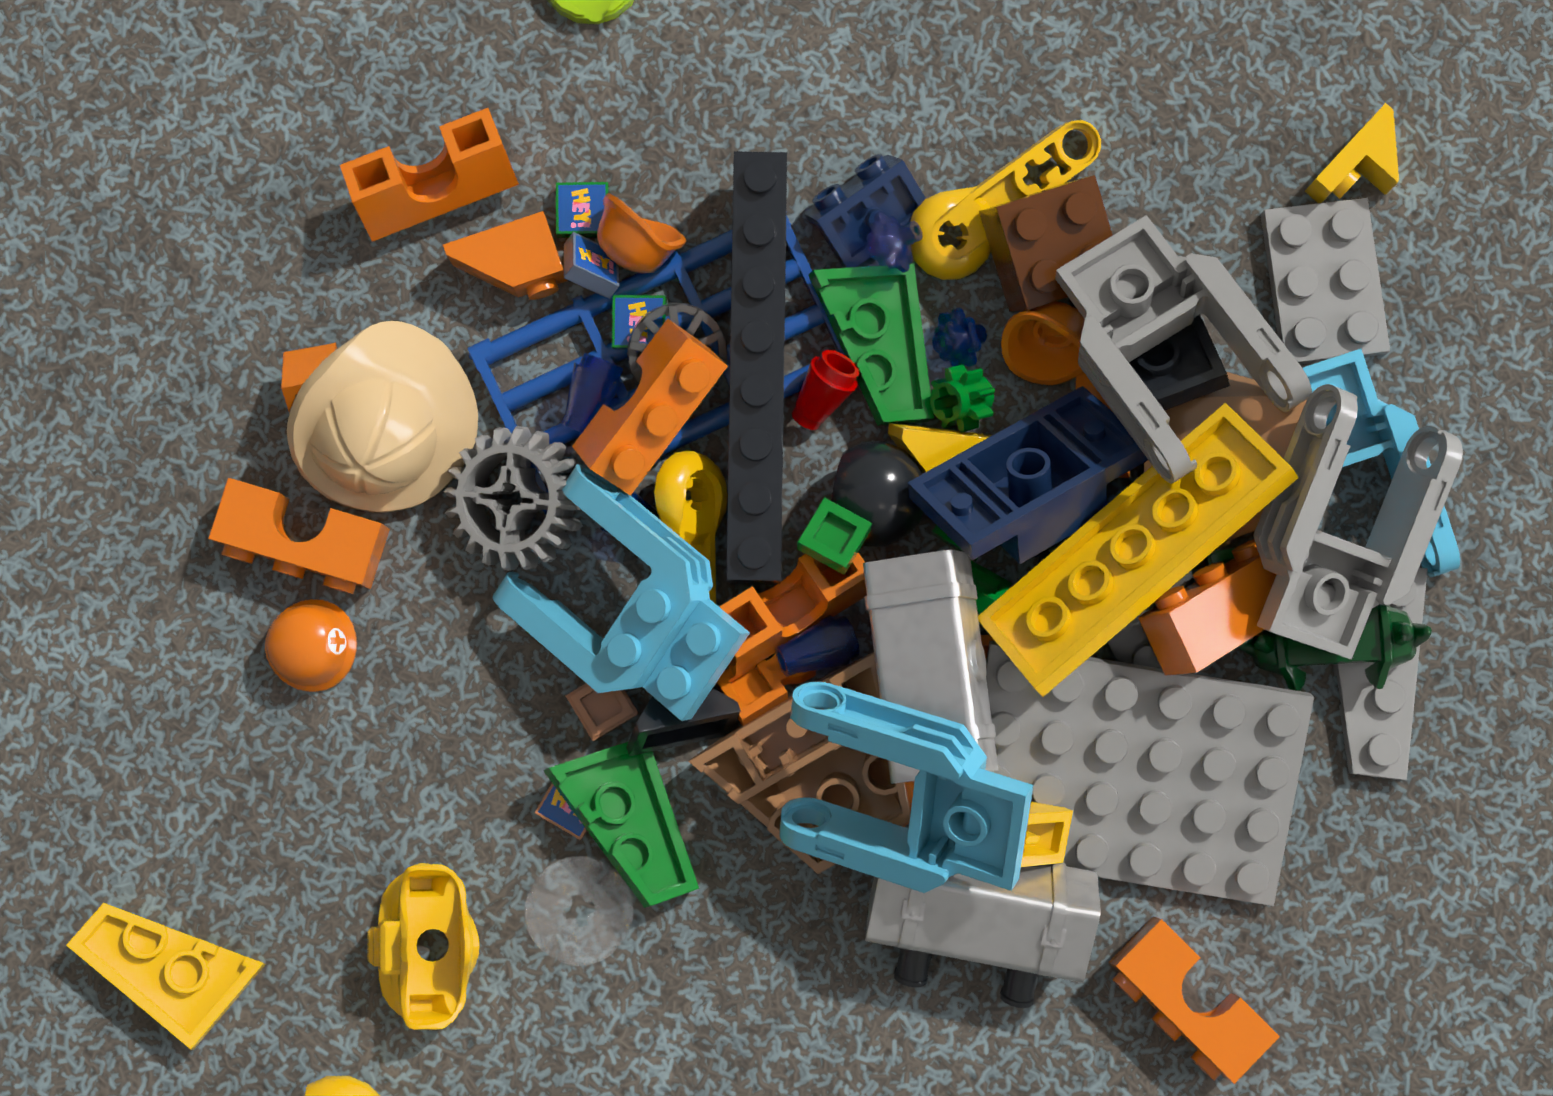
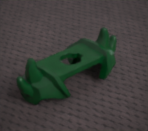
M1381 603L1372 608L1352 660L1267 630H1263L1238 647L1241 651L1253 657V661L1258 668L1282 675L1289 690L1300 691L1305 684L1306 672L1297 668L1299 666L1375 662L1365 669V674L1368 681L1375 688L1383 689L1389 670L1412 660L1416 654L1417 647L1430 638L1432 630L1431 627L1425 624L1412 623L1407 612Z

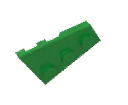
M914 264L812 270L808 276L845 356L850 358L859 369V375L856 380L877 426L889 425V423H923L934 419L930 404L931 391Z
M628 742L543 770L644 908L699 889L653 752L629 757L626 748Z

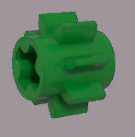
M964 364L945 368L946 378L931 382L933 386L930 396L931 408L935 416L942 421L941 426L943 428L958 425V429L962 433L979 428L980 419L993 416L994 412L991 407L994 402L995 388L983 377V370L981 368L967 371Z

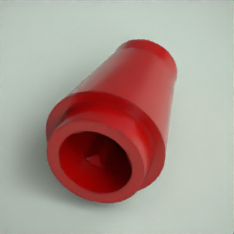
M825 350L820 357H814L811 360L795 407L791 413L793 419L806 429H819L820 425L857 388L856 379L859 375V369L856 364L844 354L834 350Z

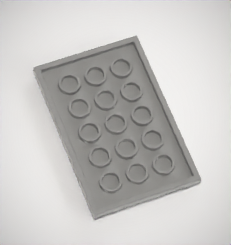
M989 641L986 658V680L992 724L995 725L996 737L994 741L998 771L990 772L1034 785L1031 802L1073 810L1063 861L1066 866L1097 872V876L1100 878L1274 906L1314 696L1311 693L1191 673L1165 676L1161 668L1089 657L1042 697L995 641Z

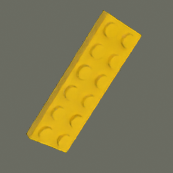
M1226 403L1181 440L1190 460L1195 459L1197 462L1195 470L1170 484L1160 476L1152 465L978 615L980 624L1042 697L1299 478L1294 469Z

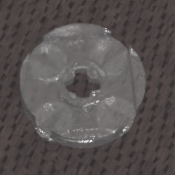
M589 856L568 857L548 866L533 883L525 902V921L534 943L550 957L573 966L590 965L609 957L627 938L634 919V901L629 886L612 865ZM582 895L584 902H593L595 912L588 915V925L579 926L576 918L567 919L565 908L573 905L572 896Z

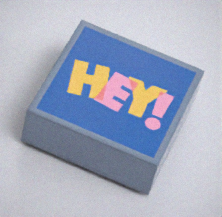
M575 232L564 243V278L610 299L619 287V265L605 254L598 243Z

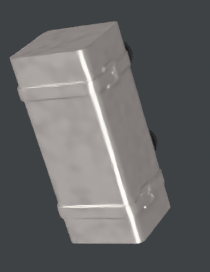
M943 550L863 563L867 596H864L866 610L869 611L880 699L964 724L987 756L985 770L998 771L994 741L996 732L991 718L986 680V658L981 643L976 605L978 597L976 585L973 583L970 557L965 552ZM888 760L891 784L915 781V776L920 770Z
M1065 863L1021 867L1019 880L1012 891L957 873L949 877L943 885L926 893L874 877L869 899L865 941L900 948L898 963L894 970V979L908 987L917 988L927 984L932 954L1007 968L1004 984L1000 991L1001 1000L1016 1008H1028L1034 1003V993L1039 975L1084 983L1101 913L1097 872L1068 867Z

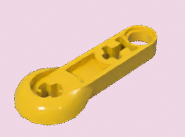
M1083 120L1066 122L1048 133L977 186L944 191L926 198L913 212L907 228L908 247L914 261L927 274L942 280L962 279L975 273L991 253L979 211L1067 182L1098 157L1101 149V138L1098 130L1091 123ZM1070 130L1082 132L1088 142L1086 154L1078 160L1069 158L1062 148L1064 135ZM1045 147H1049L1051 155L1044 151ZM1052 157L1059 166L1064 168V172L1061 174L1058 166L1050 167L1039 176L1042 183L1041 187L1037 184L1026 185L1022 179L1028 173L1025 166L1027 162L1030 166L1043 164ZM943 223L948 227L957 225L960 227L962 236H957L956 239L960 240L961 244L957 249L953 245L942 246L940 244L938 236L944 235V232L939 231Z
M695 451L676 452L663 462L656 476L654 496L657 512L663 523L710 561L713 587L709 591L710 600L716 604L715 533L727 510L728 491L726 480L720 468L706 455ZM690 490L691 500L687 501L686 491Z

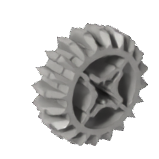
M516 426L512 433L508 428L500 427L493 431V439L488 435L478 436L475 438L477 451L465 448L459 452L466 467L453 466L452 469L448 470L455 479L459 480L457 487H448L443 491L448 497H456V507H450L445 512L449 518H460L461 521L452 534L457 538L470 536L465 551L470 554H479L483 551L482 563L488 566L496 565L500 561L503 570H516L519 564L523 569L528 570L535 569L538 566L539 559L543 562H552L556 559L555 547L568 549L572 545L565 530L579 531L583 527L578 519L572 517L574 510L581 509L569 500L562 491L571 472L580 463L576 459L562 460L566 446L561 442H554L549 445V434L544 431H536L531 436L528 427ZM507 458L506 466H501V473L497 482L490 487H485L493 469ZM531 462L543 474L549 493L543 491L538 486L535 477L536 469L531 467ZM520 493L522 498H531L534 502L520 503V505L512 504L511 499H501L499 494ZM484 505L493 511L496 517V529L490 523ZM540 510H548L539 529L532 536L524 540L525 530H530L534 515Z

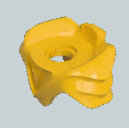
M419 863L408 867L404 873L388 885L382 894L378 926L371 927L367 931V960L374 967L378 966L382 996L388 1005L403 1018L409 1029L437 1030L443 1029L453 1022L465 1005L469 976L479 956V936L468 911L466 891L462 880L453 870L442 864ZM430 929L440 930L448 940L447 952L442 958L435 961L423 959L419 955L416 946L420 935Z

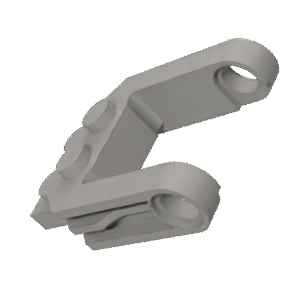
M1147 215L1056 270L1055 280L1085 319L1080 340L1078 365L1156 471L1170 484L1195 470L1197 462L1195 459L1190 460L1183 444L1169 426L1170 417L1129 362L1192 324L1194 318L1199 314L1206 315L1271 402L1281 411L1288 412L1307 400L1312 394L1311 384L1301 365L1219 259L1193 253L1186 257L1178 256Z
M1325 384L1313 391L1307 399L1284 456V460L1294 469L1299 478L1264 507L1253 535L1263 568L1277 574L1256 626L1352 660L1372 608L1381 603L1389 606L1409 594L1460 467L1463 448L1459 438L1451 433L1433 426H1424L1418 429L1410 437L1404 448L1366 546L1362 547L1319 531L1317 529L1350 449L1347 441L1358 413L1356 401L1358 397L1355 394L1331 384ZM1337 403L1335 416L1331 423L1326 427V421L1329 412L1331 411L1332 407ZM1438 444V456L1435 462L1427 468L1428 455L1431 449Z

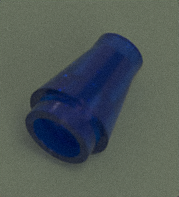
M584 352L580 364L574 362L566 410L561 424L583 432L602 405L608 406L623 385V382L619 381L624 368Z
M828 615L793 639L775 647L778 663L786 677L801 672L846 666L849 664L850 659L858 656L860 652L855 631L844 615L835 619Z

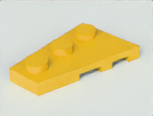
M103 903L66 945L191 1050L196 1048L266 965L260 961Z

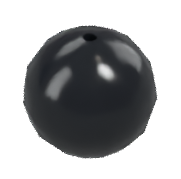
M863 442L843 452L835 477L831 501L872 523L871 531L862 546H887L904 539L921 521L924 512L909 498L907 482L923 473L919 464L904 449L887 442Z

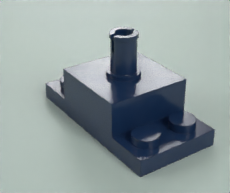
M1081 386L907 482L909 498L972 560L1000 545L1021 564L1032 557H1039L1042 551L1048 552L1051 546L1075 533L1107 505L1106 484L1143 464L1148 459L1117 416L1085 387Z

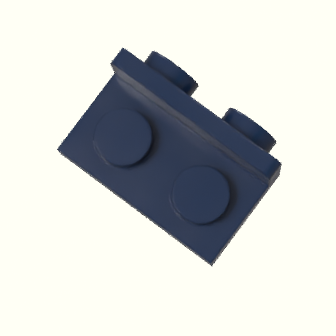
M881 154L866 159L855 169L857 174L855 177L841 187L839 184H834L819 192L812 200L814 206L804 212L808 221L818 227L843 268L859 266L907 232L913 212L926 199L902 159L891 155L882 156Z

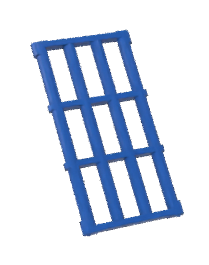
M786 215V246L792 258L786 261L785 284L802 277L815 305L785 318V341L824 323L837 352L844 354L808 276L812 269ZM732 230L680 254L674 251L655 272L637 273L620 281L619 287L613 295H641L677 278L690 305L704 310L712 318L731 310V287L700 301L687 273L732 253ZM597 293L583 298L582 295L572 299L573 304L493 341L487 338L467 348L469 358L474 362L478 372L481 374L505 427L511 433L517 426L511 414L512 411L604 368L618 397L603 404L615 411L625 405L633 396L637 388L627 392L615 366V363L628 358L627 350L612 349V342L605 345L592 318L612 308L613 295L610 299ZM679 312V326L686 331L694 316ZM701 321L700 327L704 336L712 334V329L705 322ZM583 322L596 350L504 393L501 392L489 365ZM716 341L709 344V346L718 356V344ZM729 344V345H727V363H726V365H727L728 367H727L726 370L723 372V375H724V378H725V380H726V382H727V384H728V386H729V388H730V344ZM810 364L784 376V399L800 392ZM729 402L687 421L661 456L729 425ZM603 404L545 430L544 432L549 434V445L554 442L566 444L579 438ZM531 462V467L536 469L535 477L538 486L543 491L549 493L548 487L545 486L536 465Z

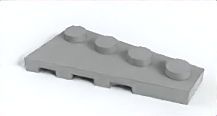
M1419 567L1409 594L1389 605L1407 612L1412 623L1422 624L1428 568ZM1420 645L1417 647L1416 654L1412 660L1389 670L1383 689L1375 688L1368 681L1365 674V669L1375 662L1333 664L1334 675L1337 676L1341 702L1339 709L1349 774L1407 780Z

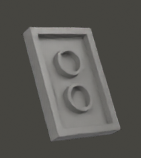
M1368 198L1264 210L1260 215L1277 334L1300 365L1318 363L1358 349H1362L1364 357L1386 355L1389 353L1390 345Z

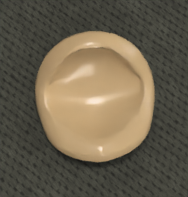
M399 321L380 322L362 330L332 352L302 384L290 409L287 423V440L291 457L303 478L327 499L343 506L377 513L413 508L430 500L454 480V477L448 470L452 469L453 466H465L459 452L465 448L473 449L478 430L477 403L467 375L450 349L441 340L412 324Z

